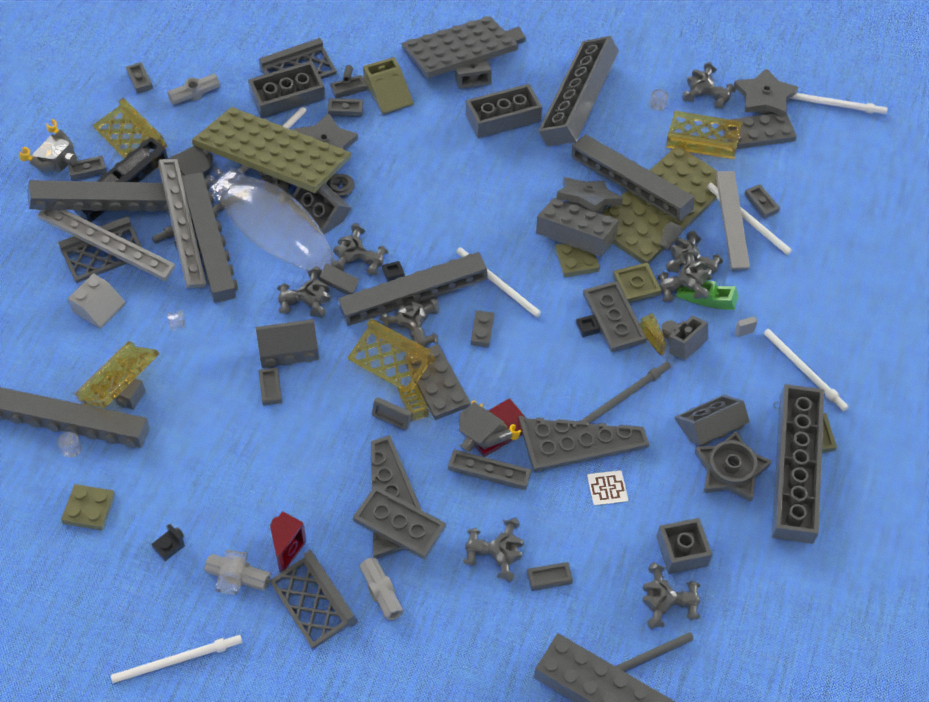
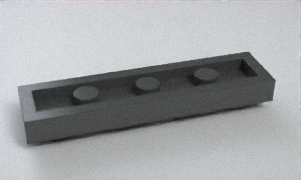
M455 449L448 465V470L523 490H526L531 475V469Z

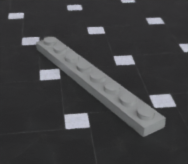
M161 159L158 164L186 289L203 288L206 285L178 160Z
M41 210L37 215L38 219L165 282L176 268L174 263L69 211Z

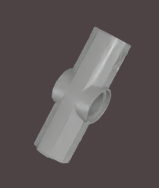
M215 73L201 79L189 78L186 80L185 85L170 90L167 94L172 105L188 99L196 101L201 99L203 93L219 88L220 82Z
M215 554L208 556L204 568L206 573L224 578L234 586L246 585L261 591L267 589L271 577L270 572L252 567L242 559L235 558L230 560Z
M370 557L360 564V570L368 583V589L373 600L378 603L387 621L399 618L403 614V609L395 595L390 578L385 576L376 558Z

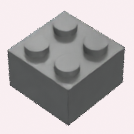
M700 518L659 526L656 538L668 574L709 566L712 552Z

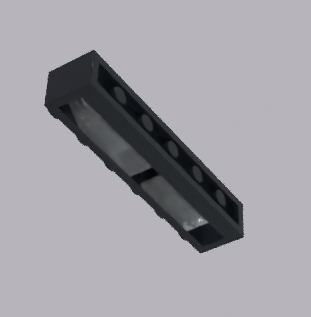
M150 137L143 141L134 151L128 153L127 157L121 162L116 163L110 171L104 173L96 182H141L159 166V160L168 159L166 148ZM74 210L77 215L91 223L106 211Z

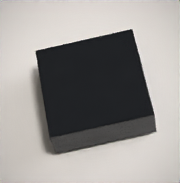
M400 261L382 265L387 282L405 276Z
M594 315L576 319L575 323L582 337L600 333V327Z

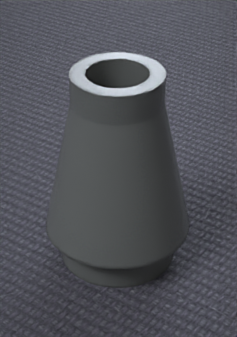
M673 222L665 225L659 246L669 250L681 235L682 228Z

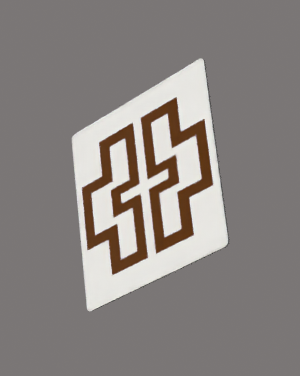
M621 470L587 474L594 505L628 501Z

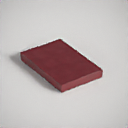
M510 398L488 410L503 420L508 427L507 429L510 428V425L514 424L516 426L515 431L521 430L518 416H524V414ZM508 439L485 450L478 445H475V447L483 457H486L513 440Z

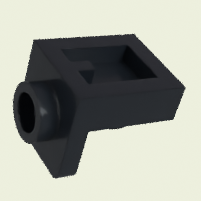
M171 524L166 526L167 532L151 544L152 548L164 561H167L185 547L183 532L178 527L174 528Z

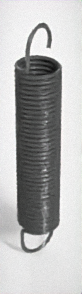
M346 65L343 83L350 82L353 70L351 65Z

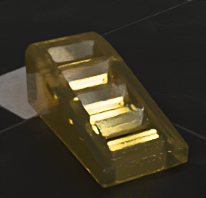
M651 313L641 318L640 326L649 343L661 356L665 352L667 343L654 314Z
M416 383L397 388L404 408L412 412L411 421L429 416L428 407ZM414 390V392L404 394V392ZM416 395V397L407 399V397Z

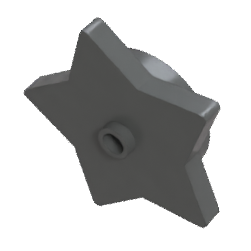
M765 69L755 79L736 80L734 82V87L745 97L744 111H754L760 114L776 113L785 116L787 111L786 101L794 96L799 88L798 86L778 81L768 69Z
M330 114L326 115L314 126L293 129L301 134L311 136L314 139L327 142L344 150L358 140V133L339 128Z
M567 177L563 178L562 185L564 188L557 191L556 197L593 212H602L606 210L607 205H622L623 197L609 191L605 181L584 182Z
M736 431L724 442L716 446H701L695 449L696 456L707 470L704 486L705 493L729 490L752 501L755 478L769 468L771 460L755 454L749 446L744 444Z

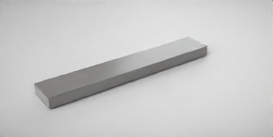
M717 171L716 180L730 270H749L750 264L735 171Z

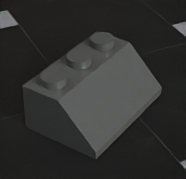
M326 184L321 186L315 193L297 187L292 195L293 198L287 203L320 235L326 234L341 224L352 208Z
M314 319L256 327L262 368L319 360Z
M721 395L674 417L689 441L700 446L709 444L712 439L724 437L732 430H739L743 428V425L750 422L744 401L727 395Z

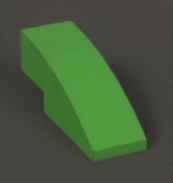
M705 281L701 286L709 291L707 299H694L696 291L688 287H680L676 293V296L683 300L725 310H735L739 297L736 286H717L716 281Z

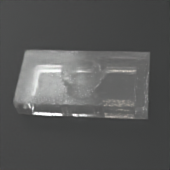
M226 550L215 588L216 592L238 594L248 557L247 553Z

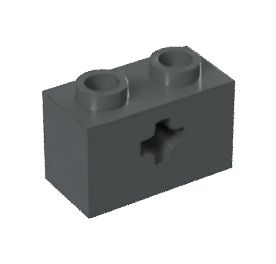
M484 60L472 65L456 68L455 80L458 88L492 84L491 68L488 61Z

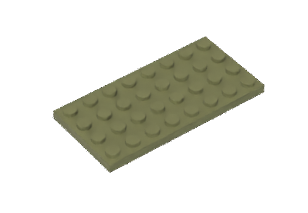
M233 107L192 139V145L313 193L351 159V152L342 148L335 147L327 142H322L311 136H306Z
M678 145L649 171L694 196L693 211L681 221H678L631 192L626 191L621 195L623 197L622 205H610L601 213L602 215L619 220L617 238L613 244L640 263L648 262L649 264L664 250L659 244L665 225L673 222L682 228V233L717 200L716 195L707 189L710 183H713L718 188L716 180L717 170Z

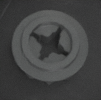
M336 174L327 181L326 185L338 196L343 195L346 197L347 194H352L354 180L348 175Z

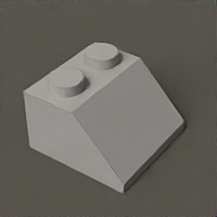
M94 273L68 298L72 312L100 329L126 304L124 299L106 280Z

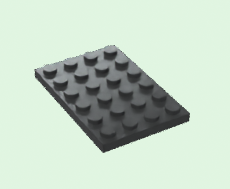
M490 16L482 17L476 21H468L466 24L455 25L452 28L439 30L436 33L426 34L420 38L409 39L401 43L404 52L427 78L518 50V44Z

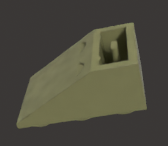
M394 57L363 66L364 81L382 114L414 105L401 68Z

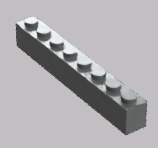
M585 134L572 145L573 159L678 221H681L694 210V196L650 172L648 169L603 145L596 139Z
M203 172L181 176L213 302L217 303L235 299V291H238L236 279H232L234 275L232 264L228 265L227 262L230 261L228 250H224L223 247L226 246L224 235L220 236L219 233L222 231L220 221L215 219L218 215L216 207H212L211 204L214 201L212 193H208V189H210L208 179H204Z
M29 180L28 183L29 209L169 212L163 183Z
M479 252L468 254L465 257L453 259L447 263L435 265L429 269L417 271L413 274L338 298L340 309L347 326L384 313L398 310L402 304L405 307L411 305L410 302L419 303L487 280V267Z
M0 387V420L6 419L17 424H30L36 428L44 427L55 432L63 431L74 436L82 435L92 440L101 439L111 444L120 443L130 448H142L150 429L145 417Z

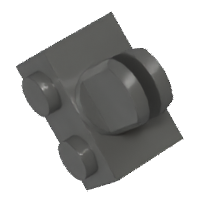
M693 315L680 324L672 320L664 322L662 324V337L669 340L670 353L683 360L689 358L708 340V322Z

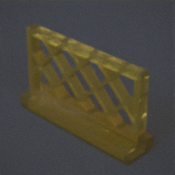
M124 98L118 101L119 106L92 125L123 158L135 150L132 149L133 143L141 144L150 137L164 148L168 147L163 136ZM120 112L123 114L122 119H114ZM104 124H109L108 129H100V127ZM113 124H121L120 129H112ZM125 124H132V129H124ZM131 133L130 139H122L123 134ZM142 133V138L134 139V134ZM111 134H119L118 139H110ZM129 143L128 149H120V145Z
M674 110L670 130L667 135L666 148L673 149L678 145L688 152L735 159L742 122ZM681 117L684 118L686 121L679 123V121L676 118ZM694 121H701L702 124L696 126ZM716 123L719 127L714 129L711 124ZM690 124L693 128L687 131L683 126ZM734 126L737 129L731 132L727 127ZM707 127L710 131L704 134L700 129ZM680 129L683 133H676L673 131ZM724 130L727 134L721 137L717 132ZM697 132L700 136H694L690 134ZM714 135L717 139H711L707 137ZM731 138L734 142H729L725 140Z
M370 318L366 324L368 328L347 359L409 394L429 363H434L436 360L435 355L431 350ZM370 334L376 336L377 342L367 345L366 340ZM389 343L392 350L382 353L381 345ZM378 347L379 354L369 357L368 349ZM365 350L366 358L357 360L355 357L358 352ZM405 352L407 359L397 361L396 354ZM393 355L394 363L384 365L383 357ZM380 359L381 366L372 368L370 361ZM417 360L423 362L418 369L412 370L411 362ZM408 363L409 371L399 374L398 366ZM395 367L396 375L386 376L385 370ZM410 375L411 381L407 387L402 385L400 378Z
M128 341L74 393L83 405L106 408L159 355V352L156 349L136 347L133 342Z

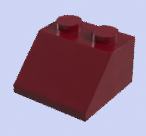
M283 511L278 517H274L270 524L279 573L289 567L306 543L304 523Z

